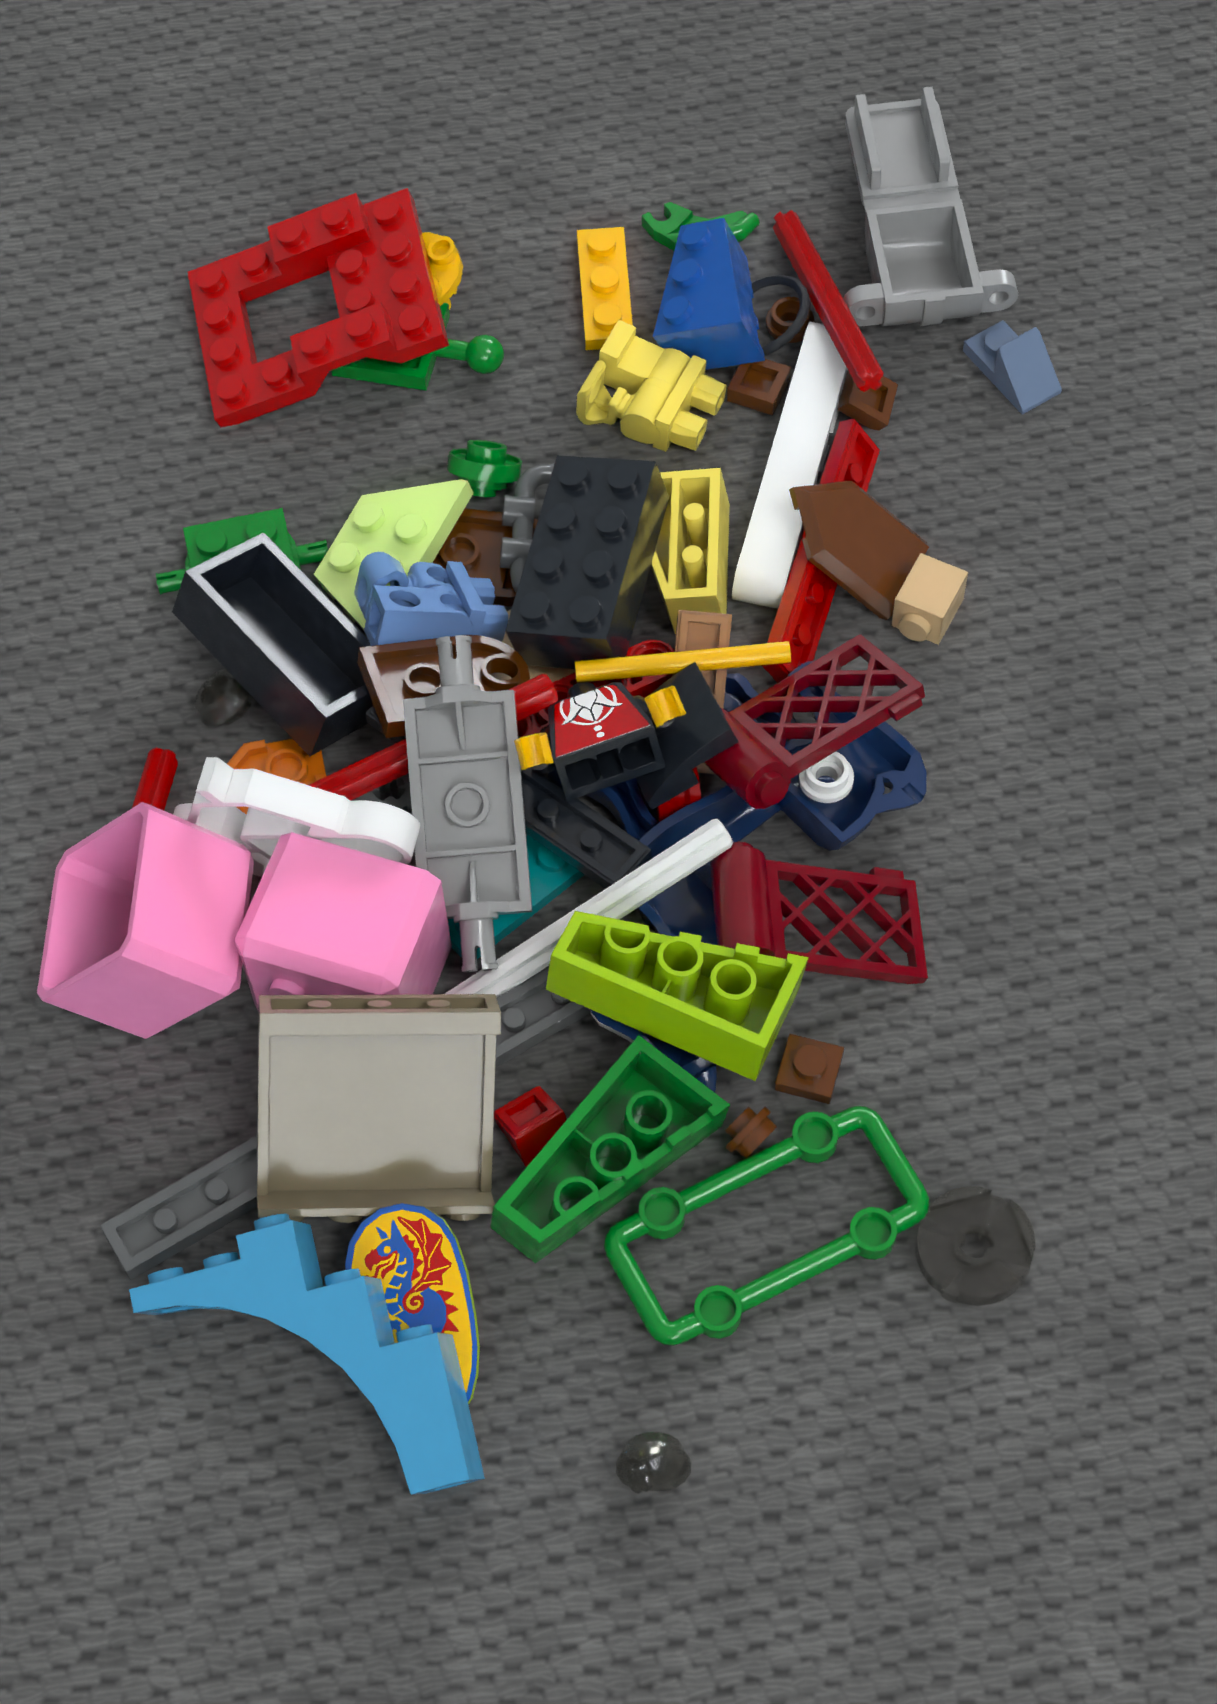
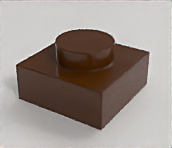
M768 359L739 365L727 388V401L773 416L791 380V367Z
M847 370L837 410L870 429L881 430L888 426L898 384L882 376L880 379L882 386L875 391L870 388L862 392L857 388Z
M789 1033L775 1083V1091L830 1104L844 1055V1047Z

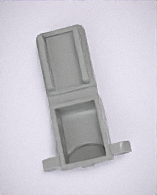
M922 87L921 99L871 105L867 104L865 94L855 95V106L847 110L845 126L861 201L866 214L865 247L872 284L856 286L844 295L843 299L857 325L870 326L881 324V326H891L917 322L920 326L941 324L944 319L979 316L980 313L1001 311L1012 306L1018 299L1014 275L1007 270L1001 269L980 272L978 270L962 199H960L958 182L939 104L935 100L933 87Z

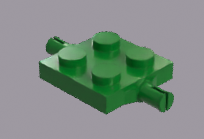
M283 508L183 527L188 551L185 568L156 573L157 585L160 595L178 591L185 571L263 532L300 570L302 565L323 560L328 551L327 542L324 539L323 541L296 546L294 539L288 533Z

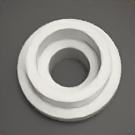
M838 752L832 753L799 774V784L802 791L810 799L820 803H834L842 800L849 794L854 782L852 766ZM821 776H830L835 781L825 783L817 779Z

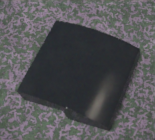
M696 662L679 671L652 692L675 686L686 711L685 715L676 717L667 731L657 735L666 767L636 777L638 785L652 810L698 784L699 781L693 768L739 742Z

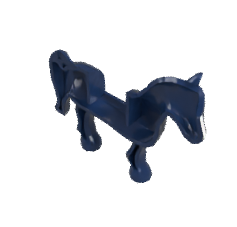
M814 661L802 663L788 674V677ZM740 673L727 674L723 709L730 712L759 695L753 689L749 680ZM809 686L799 692L797 697H823L826 686ZM766 712L754 719L756 723H779L782 712ZM810 712L817 723L819 712ZM831 712L828 723H846L856 717L857 712ZM792 716L791 723H797L794 716ZM885 721L836 751L842 754L852 766L854 782L849 794L842 800L834 803H820L805 795L799 784V774L791 778V783L785 797L777 804L768 808L755 809L749 806L726 785L719 791L685 806L661 822H658L647 809L639 792L636 778L587 794V796L607 807L622 830L652 849V858L712 819H718L729 832L732 841L739 842L780 810L797 824L818 846L831 851L839 850L858 837L870 826L876 814L907 809L920 803L926 794V769L921 754L905 737ZM786 739L784 748L793 755L810 745L813 739ZM557 770L549 772L548 778L562 788ZM821 776L817 779L825 783L835 781L830 776ZM885 787L892 790L891 792L884 794ZM710 861L638 907L642 920L655 933L675 937L679 936L680 932L702 936L701 942L717 945ZM591 1010V1015L600 1026L627 1039L631 1043L640 1035L715 1093L717 1081L716 1064Z

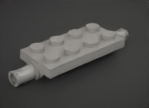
M457 635L455 636L456 659H453L450 636L436 639L441 687L436 688V694L421 698L403 699L412 815L418 819L421 825L415 845L416 867L429 871L441 880L447 919H453L454 922L460 925L462 972H478V948H480L482 970L498 969L493 920L498 919V915L533 911L521 767L514 740L518 739L514 690H480V686L474 684L472 637Z

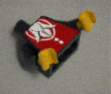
M591 682L576 683L569 689L566 699L557 701L548 707L549 725L542 728L540 733L514 740L521 770L532 768L540 773H549L556 769L567 801L660 770L666 766L657 735L667 731L676 717L685 715L686 711L675 686L666 687L644 698L640 695L632 696L625 686L619 682H612L598 688Z

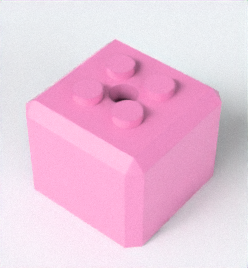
M144 802L136 805L67 849L55 870L37 994L41 1000L147 1039L239 989L242 962L235 943V937L249 908L254 866L251 852L243 844Z
M293 832L280 836L235 937V943L257 1010L259 1007V995L433 994L452 947L442 882L436 876L425 869Z

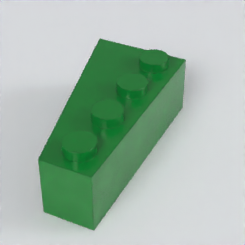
M638 1035L493 1206L490 1228L536 1264L722 1127L730 1104Z

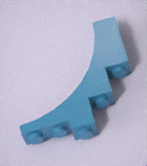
M277 1214L260 1218L254 1221V1231L236 1235L240 1259L238 1252L211 1256L203 1260L204 1269L187 1274H184L182 1267L156 1271L148 1275L149 1284L129 1289L133 1313L159 1315L193 1309L233 1310L267 1319L308 1340L343 1368L374 1406L396 1447L411 1495L427 1494L485 1479L453 1335L439 1332L433 1333L431 1324L421 1325L397 1332L398 1343H395L381 1279L361 1276L359 1269H348L326 1275L324 1277L326 1286H323L310 1224L290 1220L289 1214Z

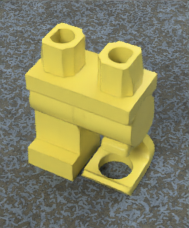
M618 320L600 350L599 360L592 368L577 394L576 413L579 420L586 425L598 423L612 425L619 418L621 419L620 428L622 434L630 439L645 444H653L654 448L665 452L671 443L696 451L704 437L707 419L689 411L692 407H695L711 415H717L724 402L727 385L705 375L707 360L695 355L690 358L679 350L673 348L664 349L635 336V326ZM605 385L617 389L613 397L610 396Z

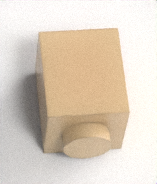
M920 553L895 598L891 626L898 628L910 640L918 642L928 640L939 645L964 599L968 572Z

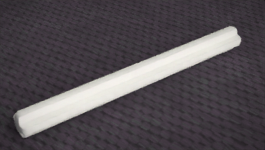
M712 819L497 959L498 969L480 970L445 994H495L496 998L549 966L551 954L574 911L620 920L731 848L733 841L729 832L718 819Z

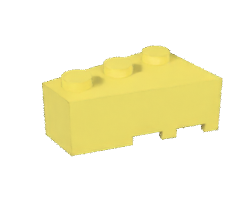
M721 468L660 472L669 495V501L652 559L651 569L675 634L678 610L727 614L730 504Z

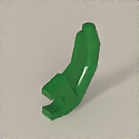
M672 202L664 204V215L668 220L658 221L653 218L650 212L642 215V226L653 240L673 251L675 250L681 225L724 218L737 241L741 242L760 223L758 216L754 212L747 214L744 211H738L708 219L694 216L691 210Z

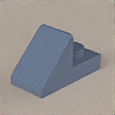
M1002 320L964 341L963 352L1022 415L1061 393L1060 383L1037 327L1018 336Z

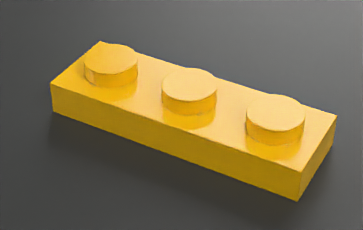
M624 227L577 230L586 350L601 349L618 320L633 326Z

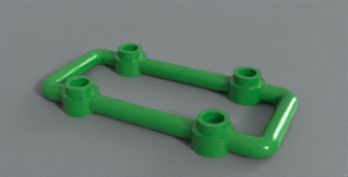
M854 1106L831 1117L822 1112H808L801 1115L795 1121L792 1136L679 1192L667 1187H657L649 1190L640 1200L639 1212L617 1222L609 1229L605 1236L604 1250L643 1324L656 1341L664 1345L675 1346L702 1333L710 1338L721 1339L730 1336L737 1330L741 1323L743 1312L858 1254L865 1259L873 1260L885 1257L894 1247L897 1234L918 1224L925 1218L929 1210L930 1199L924 1185L883 1119L876 1111L865 1106ZM857 1129L863 1130L906 1200V1204L890 1212L878 1207L864 1208L852 1218L848 1233L734 1291L722 1285L707 1287L697 1296L694 1311L675 1321L668 1320L627 1246L628 1243L646 1234L655 1239L674 1237L684 1226L686 1214L798 1158L810 1163L826 1161L834 1154L839 1138Z

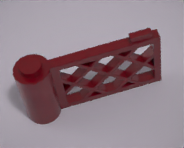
M859 634L734 710L727 712L722 709L739 742L703 763L749 806L755 809L768 808L777 804L785 797L791 783V778L886 720L893 718L895 721H898L923 706L922 699L925 697L923 684ZM859 656L869 663L867 670H841L842 666ZM809 686H826L823 697H797L799 692ZM837 686H863L861 696L834 697ZM874 686H897L900 688L899 691L891 696H872ZM766 712H782L779 723H756L754 719ZM793 712H819L817 723H791ZM831 712H857L856 717L846 723H828ZM786 739H813L810 745L793 755L784 748Z
M733 842L731 848L710 861L718 946L735 949L736 944L739 943L759 947V954L783 959L787 958L788 953L809 957L805 971L904 984H920L928 979L916 882L904 879L903 871L873 867L869 874L767 860L762 851L753 848L751 844L746 842ZM779 880L792 881L808 898L796 908L780 892ZM829 887L842 888L858 905L846 915L824 891ZM878 894L900 896L902 917L896 922L873 898ZM812 903L836 925L825 937L802 914ZM862 909L886 932L876 943L852 921ZM789 924L813 946L808 953L786 950L784 929ZM841 930L864 954L859 959L845 958L829 941ZM891 937L907 953L908 966L896 965L879 947Z

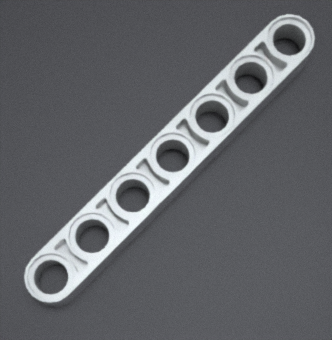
M809 322L804 335L737 564L732 588L733 600L778 609L795 559L796 550H798L804 532L800 511L794 510L789 489L798 486L817 485L818 471L822 472L829 449L828 437L829 433L834 431L839 410H837L839 397L842 393L848 370L824 324Z

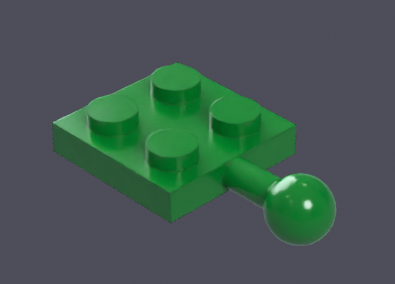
M443 303L440 309L446 330L450 313L449 304ZM479 335L470 342L448 339L449 346L404 363L365 357L333 369L331 372L332 376L426 391L437 357L467 361L469 367L475 372L489 374L501 366L504 359V350L501 343L495 337Z

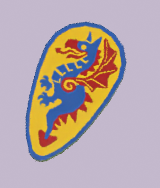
M400 1203L380 1208L361 1222L350 1240L345 1268L346 1270L359 1269L361 1276L381 1279L395 1343H398L397 1332L421 1325L431 1324L433 1333L439 1332L453 1335L469 1404L474 1395L479 1373L480 1343L469 1273L458 1239L445 1219L426 1207Z

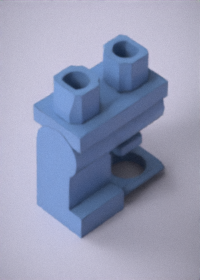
M384 552L371 553L361 562L354 594L366 620L364 631L370 641V646L457 635H480L502 642L508 623V613L505 607L493 605L495 588L491 580L488 578L469 577L462 562L447 561L446 569L435 563L416 562L410 567L408 575H406L403 566L398 560Z

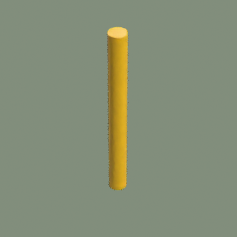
M789 641L575 661L576 682L676 674L696 662L700 671L791 663Z

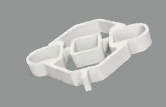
M206 757L193 803L177 805L173 813L177 817L243 844L251 852L254 861L253 874L261 877L266 870L280 836L293 832L396 862L409 864L421 826L416 817L398 807L376 801H350L345 796L257 769H233L218 757ZM237 807H249L247 814Z

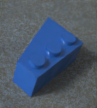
M724 218L680 226L653 337L660 347L679 350L690 358L695 355L707 360L705 370L765 361L764 351L759 344L757 333L759 329L758 318L753 310L752 298H754L747 257Z

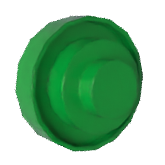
M488 440L467 441V448L452 449L449 452L447 470L458 476V480L468 481L474 493L473 495L479 497H495L497 490L506 489L508 483L518 481L522 469V460L507 454L506 445Z

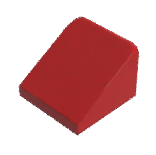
M536 1086L494 1111V1120L526 1167L567 1120L564 1111L540 1086Z

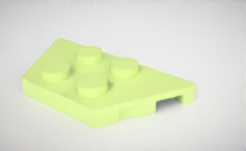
M459 479L366 494L360 497L316 569L314 576L329 596L340 604L348 617L363 630L366 620L354 594L362 560L371 553L384 552L401 563L406 575H408L410 567L416 562L433 563L474 494L469 482Z

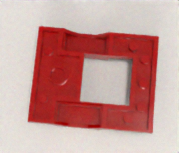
M408 188L366 204H362L357 193L348 195L268 226L270 240L187 272L214 419L220 428L243 423L315 396L329 371L365 357L404 363L449 346L415 202ZM330 271L339 318L290 336L292 350L257 363L246 302Z

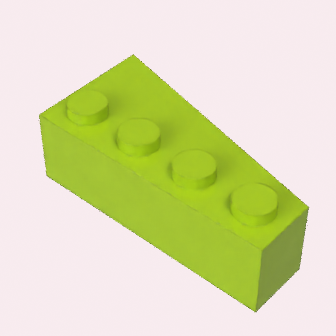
M574 911L551 954L546 990L756 1081L798 993L809 957L788 953L787 958L783 959L759 954V947L737 943L736 948L733 949L701 942L702 936L685 932H680L679 936L675 937L650 932L649 925Z

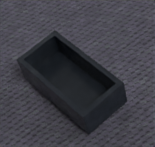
M557 455L505 630L514 650L523 657L527 665L575 669V661L626 657L669 501V495L656 461Z
M264 532L185 571L172 613L309 756L314 755L368 724L365 713L373 706L357 661L359 647L370 646V641Z

